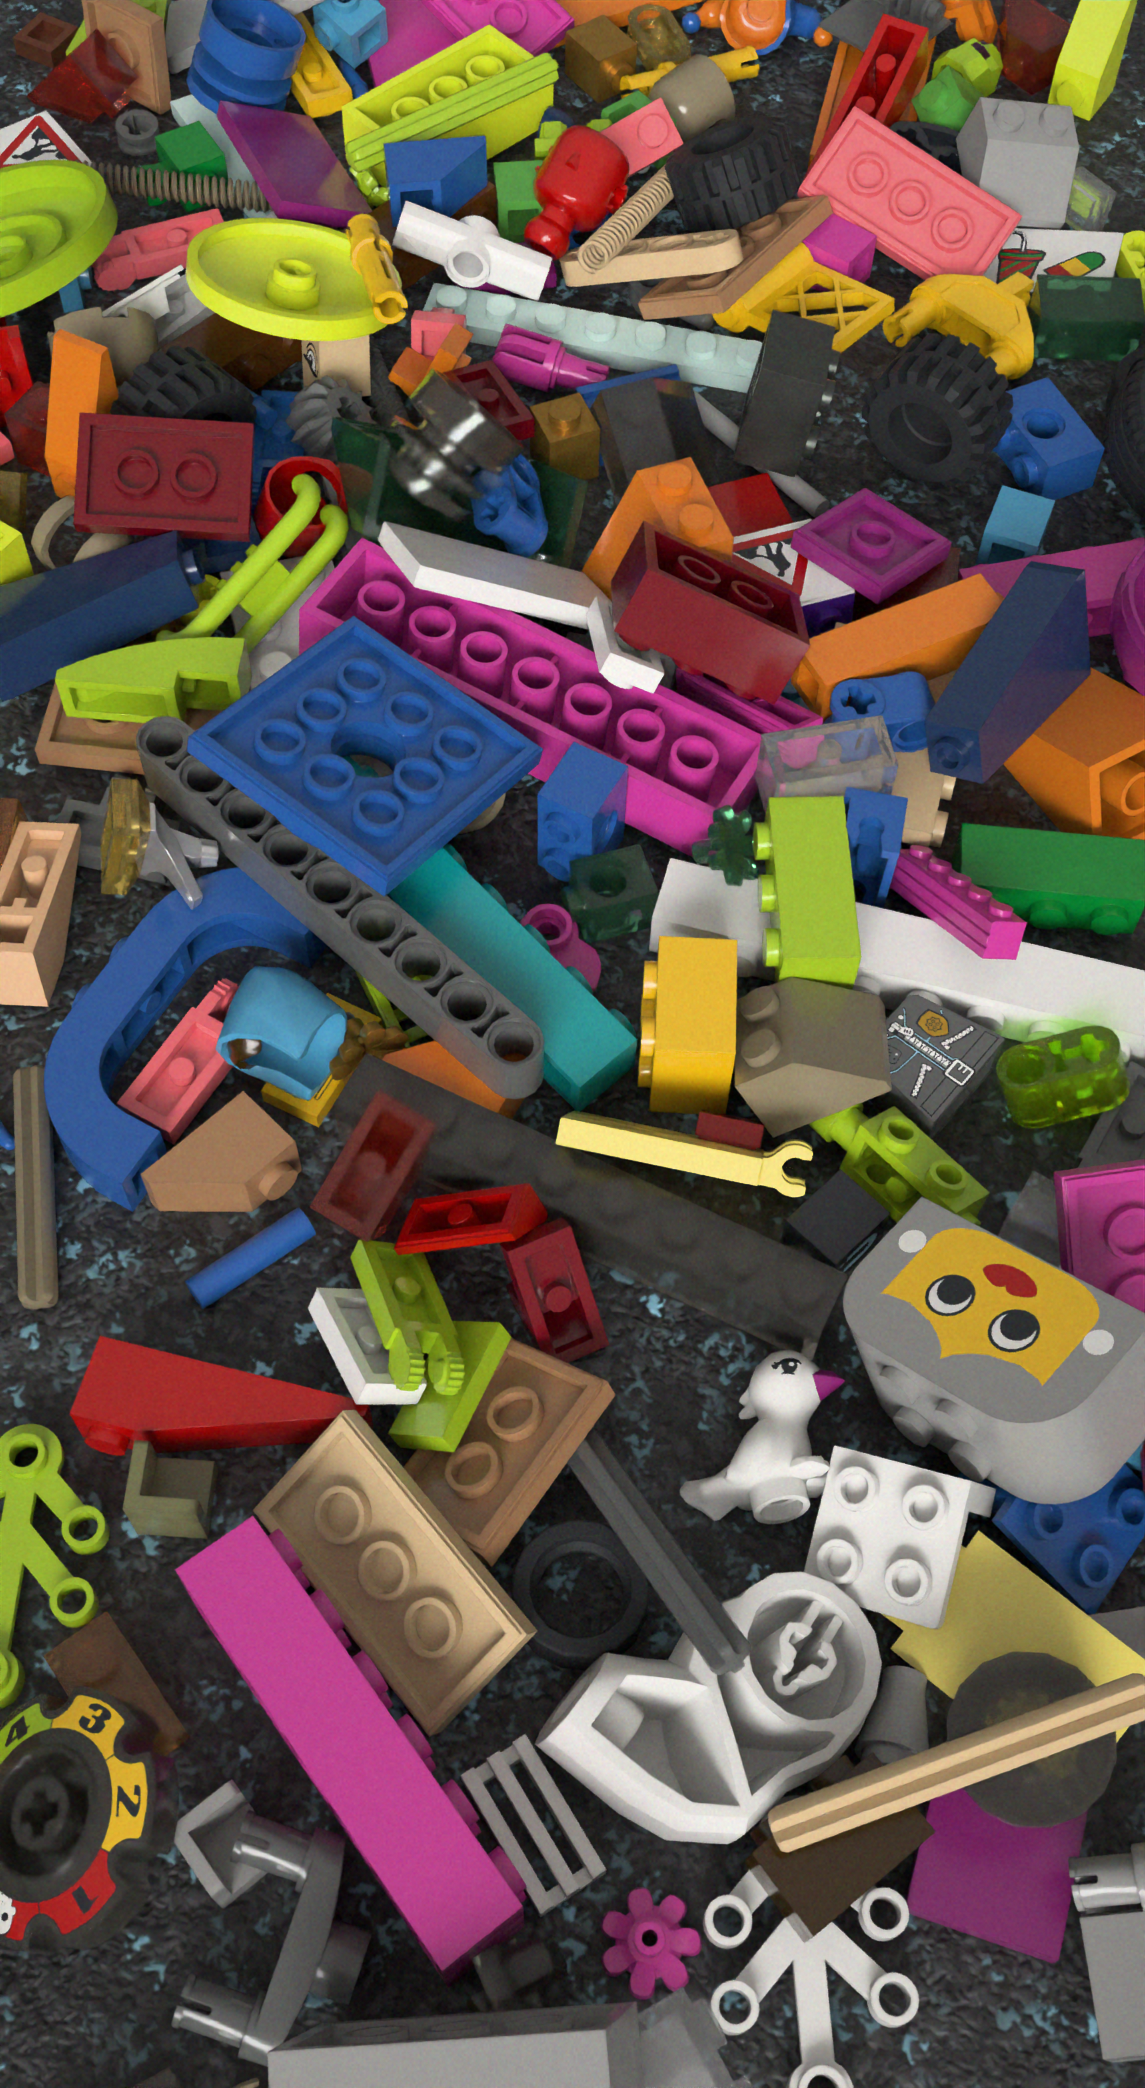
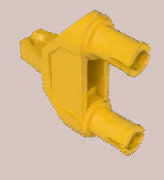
M1019 271L999 284L994 283L985 276L940 274L930 277L913 289L909 302L884 319V335L892 343L903 334V336L896 340L895 346L897 347L905 346L926 327L932 330L935 329L946 337L948 334L960 337V342L966 346L970 342L980 348L978 353L984 358L990 356L998 364L995 368L998 374H1004L1006 379H1018L1030 371L1033 365L1034 339L1026 307L1031 299L1030 291L1034 287V281Z

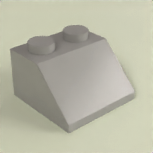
M980 97L956 137L962 177L1022 215L1017 226L1061 229L1065 223L1079 152L1072 107Z

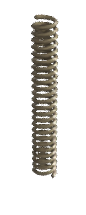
M85 160L83 164L88 165V162ZM93 161L91 167L96 170V163ZM101 162L99 164V174L104 179V164ZM111 163L107 165L106 186L112 195L118 192L120 196L126 193L128 197L134 194L136 198L142 195L144 199L150 195L152 200L158 196L160 201L166 197L168 202L174 198L176 203L182 199L185 204L190 200L193 205L198 201L201 206L206 202L209 207L214 203L218 208L222 203L225 209L230 204L232 209H235L238 205L240 210H243L246 206L248 211H251L254 207L256 212H259L260 209L264 213L268 212V210L273 212L260 188L257 198L256 181L252 182L250 197L248 180L244 181L241 197L240 179L236 180L235 194L233 196V180L230 178L228 179L225 196V179L223 177L220 179L217 195V178L214 176L209 195V177L207 175L204 177L201 194V176L198 174L193 194V175L191 173L188 175L185 193V174L182 172L177 193V173L174 171L172 172L169 193V172L167 170L164 171L161 192V171L159 169L156 170L153 191V170L151 168L147 172L145 190V169L143 167L139 170L137 189V168L135 166L131 168L129 188L128 166L125 165L123 167L121 187L120 165L117 164L115 166L114 186L112 183Z

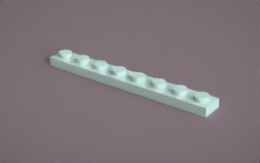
M439 283L433 284L423 311H431L433 307L455 309V314L466 315V329L473 333L470 340L472 343L497 347L502 330L507 323L563 341V347L567 348L566 353L584 360L608 365L613 369L640 373L676 364L679 376L683 382L743 393L748 391L763 343L756 340H746L706 331L691 330Z

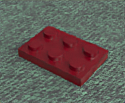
M79 412L73 521L76 531L159 536L177 530L180 538L250 542L255 442L254 423Z

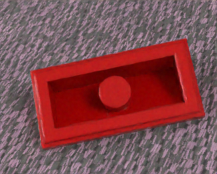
M530 1183L414 1199L394 1250L398 1255L515 1241L544 1223L548 1218V1212Z

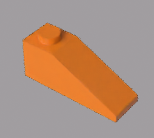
M59 329L53 338L45 459L55 495L62 499L69 495L75 496L79 412L111 414L109 412L112 403L118 400L119 394L108 347Z

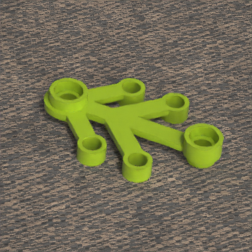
M24 1424L14 1427L0 1438V1500L5 1497L0 1521V1710L6 1708L18 1698L25 1682L24 1668L17 1657L10 1652L25 1566L50 1596L49 1604L51 1611L63 1625L71 1628L82 1627L95 1617L99 1607L98 1596L91 1585L82 1578L73 1577L32 1526L37 1495L62 1522V1536L69 1547L77 1554L91 1555L100 1551L106 1545L110 1535L109 1525L103 1514L93 1506L84 1505L59 1475L64 1464V1450L59 1439L50 1429L37 1424ZM26 1448L38 1450L37 1458L32 1464L26 1467L15 1466V1458L19 1452ZM85 1520L96 1521L98 1528L93 1537L85 1541L74 1539V1530L79 1523ZM75 1591L86 1593V1603L80 1611L74 1614H67L62 1611V1603L67 1595Z

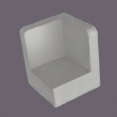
M233 1780L225 1783L166 1830L206 1891L222 1909L268 1873L240 1862L238 1864L230 1862L236 1839L265 1849L269 1848L268 1841L239 1832L247 1811L254 1810Z

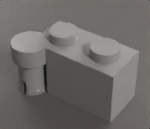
M1145 1842L1132 1843L1131 1852L1083 1858L1072 1856L1068 1858L1070 1878H1075V1882L1098 1880L1097 1883L1071 1885L1077 1910L1079 1912L1086 1910V1914H1081L1080 1923L1102 2057L1110 2062L1145 2060Z

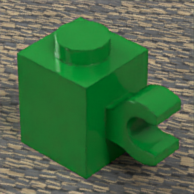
M200 121L154 136L159 163L143 165L137 168V189L139 170L143 167L145 169V190L147 172L151 168L153 170V191L156 170L159 169L161 171V192L164 171L167 170L169 172V193L172 172L175 171L177 173V193L180 174L183 172L185 174V193L188 175L191 173L193 175V194L196 176L199 174L201 176V194L204 177L207 175L209 177V195L212 178L215 176L217 178V195L220 179L223 177L225 179L226 196L228 173L225 154ZM150 195L146 198L149 206H157L167 201L166 197L162 201H160L158 196L154 200H152ZM182 199L179 201L186 212L207 205L206 202L201 206L198 201L194 205L190 200L186 204Z

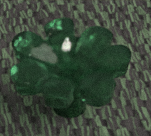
M728 804L713 811V823L709 824L708 838L696 840L692 844V855L695 862L699 865L708 863L711 870H723L725 882L728 886L740 887L743 884V879L756 880L758 877V866L748 857L754 856L753 835L745 836L752 826V818L749 812L741 810L734 813L732 807Z

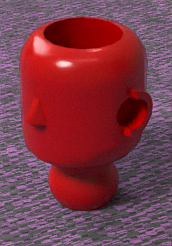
M573 125L562 131L553 146L549 148V153L541 167L537 166L535 168L537 174L533 181V193L536 201L543 209L538 216L531 218L525 226L524 241L534 251L552 257L553 261L558 260L569 249V236L573 229L580 232L593 231L602 225L609 213L615 214L622 207L628 192L626 183L629 178L630 164L625 153L608 137L590 127Z

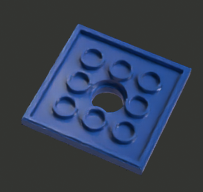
M355 616L345 621L189 735L187 752L274 815L294 835L320 849L384 897L539 764L543 748ZM352 755L372 757L386 764L393 773L378 778L362 777L355 774L352 765L343 757Z

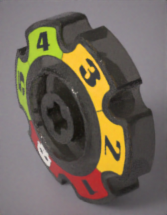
M77 1686L73 1688L68 1700L47 1693L35 1696L18 1707L0 1724L1 1945L17 1951L53 1955L57 1951L58 1946L88 1950L119 1932L134 1918L151 1895L152 1886L148 1882L147 1872L152 1859L156 1855H167L172 1849L178 1822L179 1783L175 1760L168 1756L153 1753V1743L159 1732V1725L143 1708L134 1702L101 1690Z

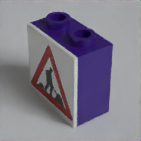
M811 519L733 537L732 563L799 594L809 639L835 629L836 622L844 624L852 622L855 590L790 548L794 531L810 522Z

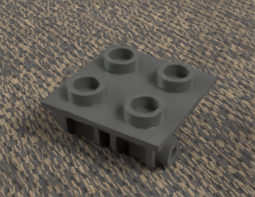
M850 0L819 23V27L838 37L842 42L865 52L883 13L929 28L928 41L950 26L951 21L943 17L946 6L941 3V0Z

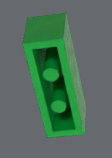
M962 823L952 855V869L957 873L969 876L972 879L971 883L977 887L990 891L992 898L996 901L1011 906L1013 913L1026 921L1027 924L1040 929L1062 927L1093 930L1102 935L1133 934L1145 908V840Z

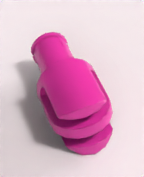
M507 323L502 330L501 338L495 349V355L492 358L507 380L548 393L551 388L555 389L557 385L575 390L576 387L606 381L610 371V366L591 362L566 353L567 348L563 347V341Z

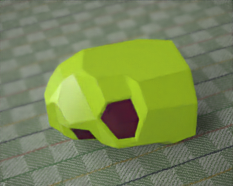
M972 38L957 48L947 50L934 62L931 80L949 65L979 90L984 97H988L995 91L1003 68L1001 55L994 44H989L983 40L979 42L976 38Z

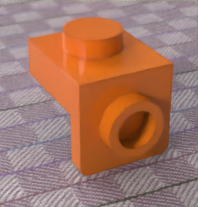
M455 322L433 361L412 348L406 347L388 375L389 380L400 386L410 397L420 399L432 407L445 387L443 372L466 367L471 362L472 358L466 355L464 351L473 333Z

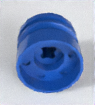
M208 0L198 34L201 41L196 44L186 79L190 93L201 105L215 114L218 112L220 100L284 111L292 84L290 76L296 72L306 38L301 23L289 11L271 0Z

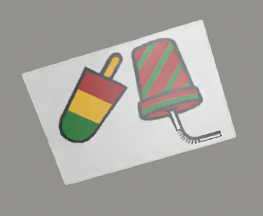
M1015 228L984 276L999 284L1019 271L1034 281V287L1030 292L1109 296L1124 233Z

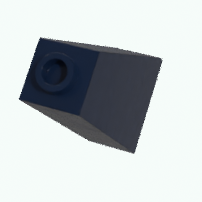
M175 530L0 586V698L2 702L13 699L54 679L57 670L95 655L110 652L198 609L199 584L205 582V573L194 548L186 550L178 531Z
M1031 561L1024 568L925 719L930 772L984 784L1091 675L1084 569Z

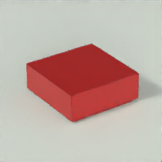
M702 1109L699 1112L695 1135H698V1139L756 1150V1148H760L765 1125L761 1121Z

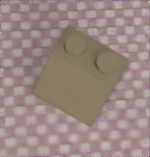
M789 977L768 987L756 988L745 997L737 1000L735 1088L773 1138L892 1091L885 1007L879 995Z

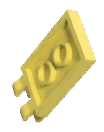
M575 1110L561 1117L556 1139L557 1145L754 1186L773 1187L789 1197L805 1195V1179L787 1175L782 1168L783 1164L790 1158L811 1161L813 1156L812 1146L799 1139L787 1140L771 1151H764V1149L759 1148L751 1150L698 1139L696 1135Z
M980 1531L976 1533L966 1548L961 1545L945 1619L941 1628H928L882 1614L903 1630L890 1649L913 1668L923 1673L929 1681L986 1727L1132 1673L1143 1674L1145 1677L1144 1658ZM1128 1727L1033 1761L1031 1764L1076 1799Z

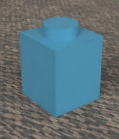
M1002 485L984 530L975 566L1024 559L1029 556L1038 555L1055 500Z

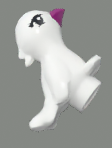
M780 1350L767 1356L756 1366L748 1389L739 1399V1402L745 1406L740 1411L739 1418L750 1419L757 1416L759 1421L747 1432L726 1468L715 1476L685 1482L680 1489L681 1497L686 1503L705 1513L714 1521L720 1520L736 1506L742 1510H752L754 1518L758 1522L765 1524L784 1523L802 1516L810 1507L809 1497L818 1498L823 1493L828 1470L830 1469L828 1461H825L822 1456H812L807 1433L808 1422L820 1402L841 1386L845 1380L833 1371L820 1370L813 1361L794 1350Z

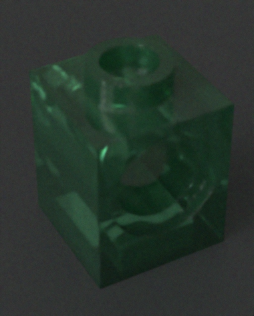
M640 844L569 861V886L561 888L562 903L564 909L570 914L572 923L579 922L587 944L651 928L652 916L659 892ZM600 894H613L615 896L603 897Z

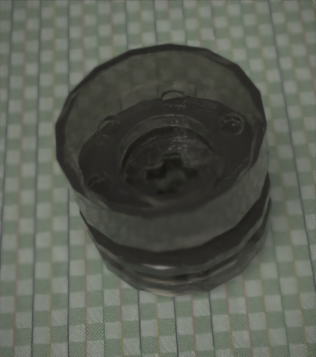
M432 367L409 396V400L424 418V421L417 427L406 419L394 415L389 421V425L406 442L402 447L390 437L380 433L371 444V447L384 461L392 477L411 495L428 508L436 509L454 521L463 524L471 514V509L455 493L456 490L459 488L473 499L481 502L486 494L480 483L471 474L473 469L478 465L485 471L501 477L522 452L524 446L469 394L439 370Z
M1010 1652L982 1663L958 1687L947 1715V1742L1096 1686L1076 1666L1047 1653ZM1116 1731L961 1789L983 1813L1015 1828L1048 1829L1081 1816L1105 1792L1117 1761Z

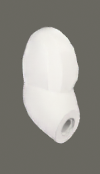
M805 1572L774 1573L749 1587L737 1597L721 1601L720 1603L751 1646V1652L744 1660L745 1666L736 1673L729 1671L720 1676L713 1673L685 1632H683L668 1660L645 1659L604 1653L590 1665L563 1697L541 1729L535 1745L617 1813L664 1840L729 1844L736 1841L762 1819L786 1792L818 1777L841 1757L860 1732L876 1698L882 1662L875 1631L858 1604L832 1582Z

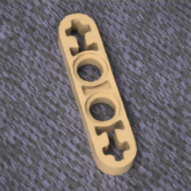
M725 229L631 240L605 268L596 270V274H590L580 266L578 262L580 247L567 251L559 261L566 286L578 287L715 273L737 266L744 258L737 230Z

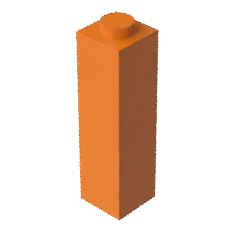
M979 573L809 639L810 647L791 676L790 682L809 710L823 717V722H825L832 715L830 709L831 694L834 688L843 681L894 676L903 672H918L923 674L926 680L929 681L959 669L1005 598L1000 593L995 592L982 574ZM852 696L848 697L846 707L849 706Z

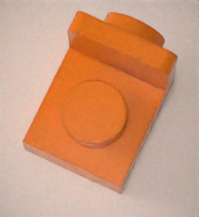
M941 0V3L946 6L943 17L947 19L956 18V31L961 41L967 42L972 38H976L984 45L993 44L998 24L990 0Z

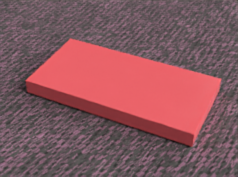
M856 106L853 107L799 187L797 193L799 198L819 195L828 196L833 214L877 236L876 249L923 280L940 274L984 276L1022 218V215Z

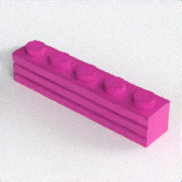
M679 667L676 668L678 694L775 741L772 752L785 758L787 761L794 764L803 762L808 757L823 750V741L821 740L823 738V729L821 728L823 726V717L782 696H779L774 705L758 697L748 700L733 693L723 681L706 673L696 676L687 673Z
M911 845L910 849H900L899 858L890 884L891 889L982 959L1016 960L1027 922L1014 914L1011 906L996 901L992 898L990 891L977 887L971 883L972 879L969 876L953 870L951 863L932 855L933 851L930 848Z

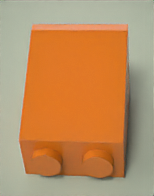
M691 457L641 469L635 473L581 572L585 573L612 601L611 580L643 520L731 562L734 538Z
M1090 667L1091 675L1003 765L1060 832L1145 840V696Z

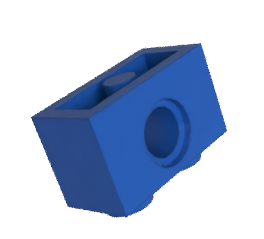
M1049 377L1006 391L1013 396L1014 406L1009 411L1013 417L1011 424L1006 429V433L992 451L997 452L1010 469L1017 485L1024 488L1027 493L1052 500L1091 488L1105 447Z
M573 742L539 791L538 865L545 868L553 877L561 881H573L588 889H591L624 838L628 778L627 765Z

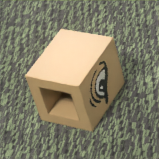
M369 335L339 341L301 340L304 387H308L315 380L327 375L335 382L344 378L348 382L351 391L354 393L362 391V397L371 396Z

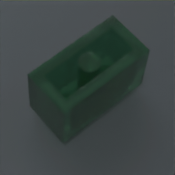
M1037 274L1028 310L1034 339V358L1120 361L1130 352L1136 350L1145 325L1140 279Z

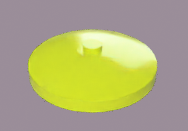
M246 218L226 221L208 227L198 233L189 243L186 261V280L190 290L209 309L236 324L274 336L307 341L355 339L375 333L388 325L380 322L374 315L372 302L368 296L363 277L353 267L350 258L351 244L345 233L302 221L277 218ZM393 265L401 288L402 284L400 275L395 266Z

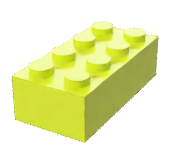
M489 24L342 106L345 145L349 141L534 58V56ZM554 84L435 139L485 136L488 160L538 131L546 109L549 106H553ZM385 162L369 170L374 174L378 183L387 189Z

